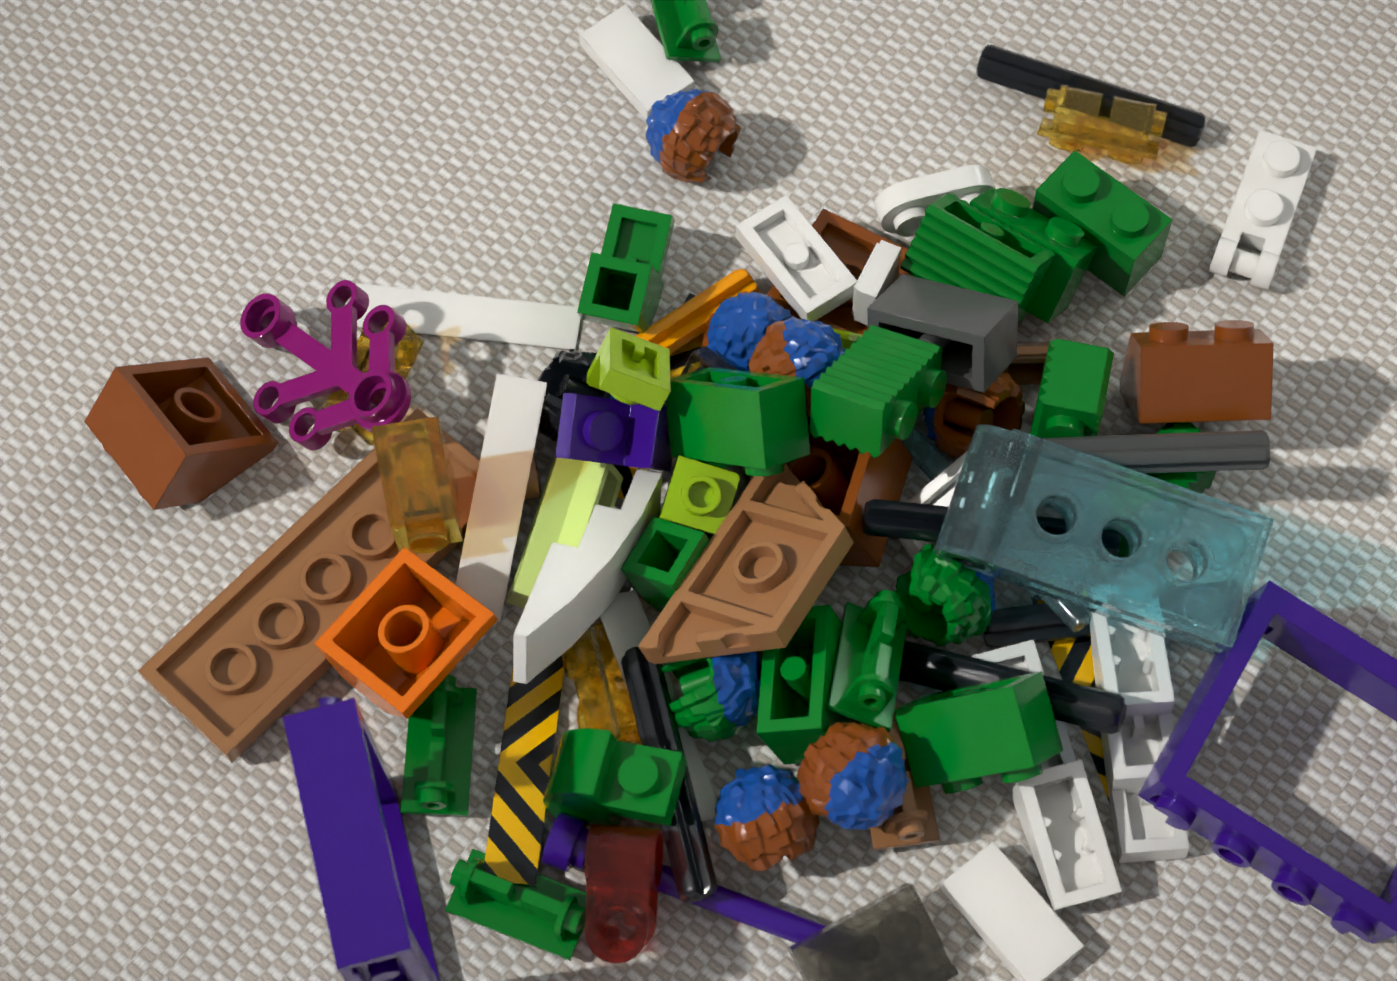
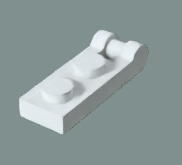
M1259 129L1213 256L1209 272L1225 277L1228 271L1251 278L1250 285L1268 290L1318 147ZM1239 244L1261 251V254L1259 256L1238 249L1237 245Z

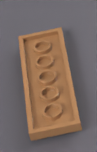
M417 408L138 670L139 674L221 754L233 763L332 667L314 643L404 547L434 568L465 538L480 461Z

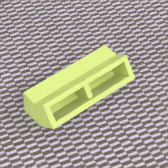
M558 457L553 459L506 603L524 609L552 542L578 548L595 505L614 508L623 476L613 464Z

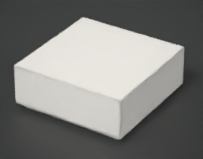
M884 240L876 243L854 286L853 320L868 326L867 308L899 277L901 247Z

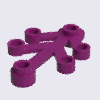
M350 280L336 283L330 289L326 298L327 309L331 312V350L298 328L292 308L273 294L265 293L253 298L244 308L240 319L242 332L251 340L264 348L284 347L316 370L282 383L269 381L263 384L257 390L253 400L254 409L258 414L272 423L279 424L291 417L297 404L342 389L349 394L348 400L319 411L312 407H306L293 416L289 425L290 437L311 451L324 447L330 440L332 432L355 424H359L372 433L386 432L395 427L404 418L411 403V388L408 382L402 376L395 373L394 346L404 337L407 325L404 317L391 307L379 305L370 310L363 322V332L370 339L369 371L363 373L357 369V320L366 313L369 306V296ZM388 322L386 328L383 331H381L383 326ZM314 424L313 429L308 433L310 427Z

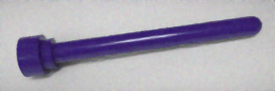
M564 812L558 814L544 847L542 863L569 872L571 867L584 870L585 866L589 865L681 900L678 896L671 867L597 840V832L586 828V820ZM718 885L717 891L713 893L712 897L702 901L689 902L692 905L841 961L853 959L859 950L858 941L851 934Z

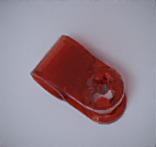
M592 824L589 828L585 851V880L587 883L585 937L592 953L602 961L613 964L628 962L640 953L655 934L658 889L663 867L664 842L661 828ZM618 912L623 913L625 925L635 927V930L626 940L620 939L619 928L608 926V922Z

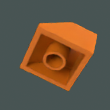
M404 547L314 644L339 675L385 713L408 719L498 619L493 612Z

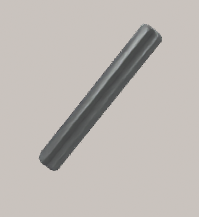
M1263 430L1023 438L1029 444L1023 453L1016 477L1264 470L1270 463V439L1268 433Z

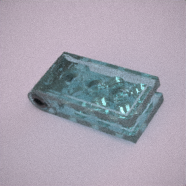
M977 425L933 552L945 560L957 562L973 571L1217 656L1222 653V650L1227 651L1233 648L1274 519L1016 429L1010 431L991 425ZM1041 507H1051L1059 511L1066 522L1065 534L1053 535L1044 531L1037 522L1036 510ZM1114 529L1126 537L1129 543L1128 557L1119 558L1107 552L1102 544V530ZM1169 551L1180 552L1190 560L1193 568L1191 581L1181 580L1171 573L1167 564Z

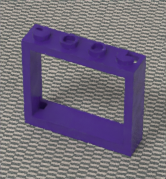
M1269 580L1245 599L1139 791L1138 796L1168 816L1165 821L1166 824L1179 830L1186 831L1191 829L1212 842V850L1221 859L1237 867H1251L1272 880V889L1286 900L1303 906L1312 905L1332 918L1330 923L1340 934L1343 935L1351 932L1365 942L1373 944L1397 935V864L1381 896L1378 897L1186 776L1261 638L1266 639L1397 721V659Z
M337 697L319 698L320 707L284 716L283 722L337 970L345 981H441L396 786L355 698L347 700Z

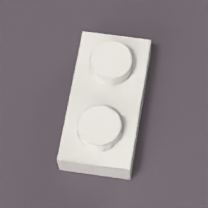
M787 195L735 225L736 239L801 319L816 321L853 298L854 286L857 280Z

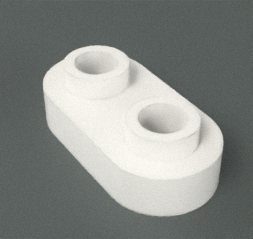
M967 165L895 183L877 196L874 206L881 226L886 232L909 237L915 235L928 206L947 193L954 194L958 199L965 200L969 204L972 199L992 187L995 188L990 171L986 167Z

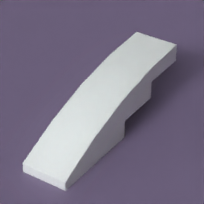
M637 468L621 510L595 505L578 548L552 542L514 632L513 682L523 684L530 682L572 647L610 606L627 581V577L621 571L622 566L651 519L659 517L662 487L661 472Z
M1154 582L1088 587L1087 600L1096 689L1120 694L1124 697L1125 704L1127 705L1126 717L1121 730L1115 734L1101 732L1118 862L1132 863L1186 859L1190 849L1187 830H1179L1166 824L1165 821L1168 816L1138 796L1139 791L1174 730L1172 710L1175 698Z
M1034 639L970 656L1033 673L1042 671L1044 675ZM1058 720L1055 721L1063 751L1041 763L1042 774L1027 780L1007 783L1029 848L1054 911L1122 892L1082 759L1076 760L1065 722Z

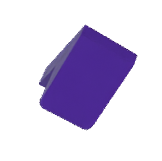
M563 393L555 457L671 472L673 456H671L667 408L663 405L661 410L657 411L641 404L629 405L615 399Z

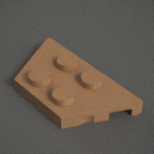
M784 463L785 470L782 473L771 476H754L638 645L648 662L662 664L786 648L854 543L846 527L829 509H825L821 505L817 495L804 481L800 482L786 463Z

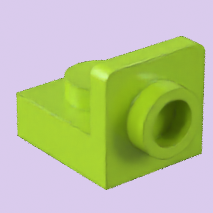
M610 327L587 372V384L610 393L615 399L625 404H641L660 411L671 391L670 349Z
M678 456L658 518L714 535L731 510L740 480L739 475L729 470Z

